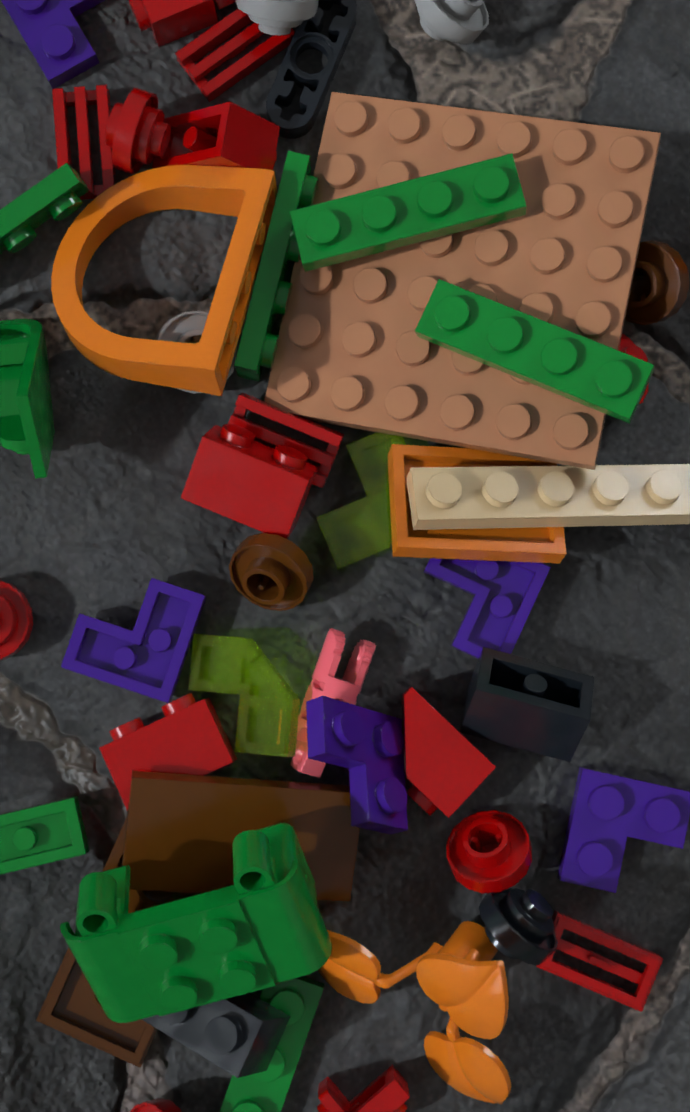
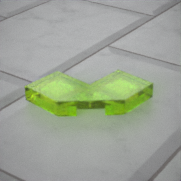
M377 432L346 445L350 459L367 497L316 517L338 570L388 550L391 545L388 452L392 444L406 445L402 436Z
M193 634L188 690L240 694L235 752L295 757L300 699L256 642L251 638Z

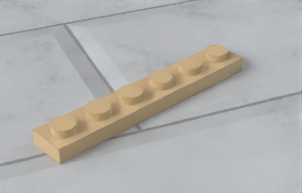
M690 464L596 465L595 470L574 466L411 467L406 478L413 530L690 524Z

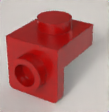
M392 1064L349 1102L327 1076L318 1086V1099L321 1103L317 1106L318 1112H405L407 1110L405 1102L410 1098L408 1082Z

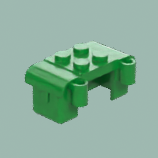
M278 823L256 830H247L239 833L234 838L232 843L234 885L128 913L131 871L129 865L103 872H93L82 878L79 884L75 934L68 922L61 923L60 930L102 1009L110 1020L117 1023H128L155 1015L164 1016L185 1011L194 1007L276 986V983L309 975L320 969L327 962L332 951L331 939L317 907L314 878L296 833L290 824Z

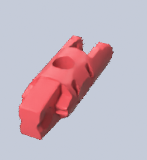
M333 628L329 629L312 675V681L306 691L301 712L297 717L291 736L297 740V744L290 765L298 772L317 778L321 777L326 763L308 758L306 701L326 696L356 705L357 696L361 692L376 648L375 643L360 639V642H357V645L354 646L343 678L336 677L335 674L342 657L341 654L344 651L346 638L344 632Z

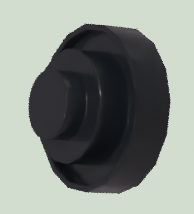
M508 888L501 892L488 893L481 900L479 910L481 918L485 923L486 935L502 954L511 959H520L525 963L536 966L544 963L556 950L558 942L554 932L555 926L551 918L553 909L541 894L532 889L524 891L518 888Z

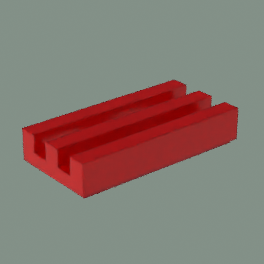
M237 8L175 54L179 64L207 101L211 102L288 47L294 36V30L291 28V33L287 35L271 36L210 81H207L204 76L228 59L238 55L246 49V46L264 34L258 29L259 24L254 22L195 65V62L250 24L252 21L249 19L248 14Z
M107 84L96 85V90H86L85 86L74 87V92H65L63 88L52 89L57 166L60 168L65 163H68L72 167L68 107L75 106L80 177L89 188V191L82 195L80 199H95L105 190L116 184V172L112 164V147L107 146L105 143L106 127L111 113L109 89ZM88 105H97L103 185H93Z
M243 392L240 393L235 403L236 408L230 416L228 424L241 426L251 431L255 437L276 446L284 445L299 450L308 459L320 463L312 484L323 488L345 434L304 417L288 413ZM249 410L329 443L326 452L245 419L247 411Z
M555 910L552 920L558 942L557 950L638 984V987L634 994L552 959L555 951L544 963L536 965V967L642 1012L663 958L659 954ZM564 929L645 963L644 972H640L561 938Z

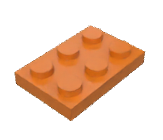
M392 444L388 452L393 557L560 564L567 554L564 527L413 530L406 480L411 467L557 466V463L471 448Z

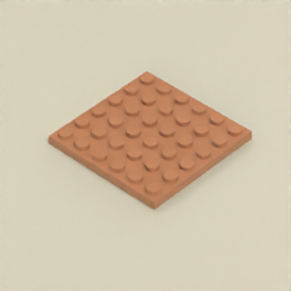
M332 92L313 175L319 178L313 205L512 153L527 206L526 215L307 272L304 271L301 257H299L298 263L294 262L290 281L292 289L286 313L282 317L279 342L264 402L311 421L595 470L606 417L605 413L419 338L415 329L438 279L619 351L661 133Z

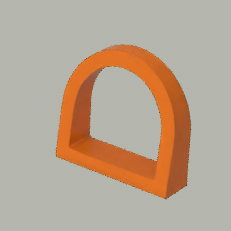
M202 165L163 166L132 175L111 186L90 202L65 233L55 256L51 276V291L56 312L76 349L98 368L120 378L222 397L251 300L278 193L275 171L269 169ZM170 209L192 210L238 217L204 330L198 343L141 339L118 335L98 325L84 310L82 287L88 264L101 243L125 223L148 213Z

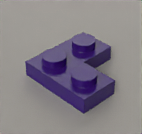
M1 0L52 89L99 64L95 51L75 17L105 0Z
M430 558L424 573L474 595L451 647L479 659L483 647L511 654L551 567L543 563Z
M151 578L133 631L79 613L61 667L170 703L207 596Z
M326 696L306 701L308 758L349 769L351 826L390 835L407 831V792L405 786L402 719Z
M579 767L557 878L560 881L616 893L627 837L683 849L690 817V791Z

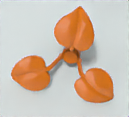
M463 921L444 946L434 942L427 952L390 974L381 973L379 960L366 947L349 937L327 930L332 943V951L327 962L318 969L326 982L338 993L351 1000L373 1004L381 996L380 987L388 989L416 972L419 985L424 993L432 1001L439 1004V1008L442 1011H448L450 1016L446 1027L447 1035L437 1031H430L424 1038L425 1054L433 1070L442 1080L458 1092L479 1101L502 1105L511 1092V1080L505 1065L485 1045L474 1039L461 1037L459 1032L460 1028L474 1037L491 1040L497 1038L506 1025L509 996L504 961H491L497 954L498 949L487 937L485 928L472 921Z

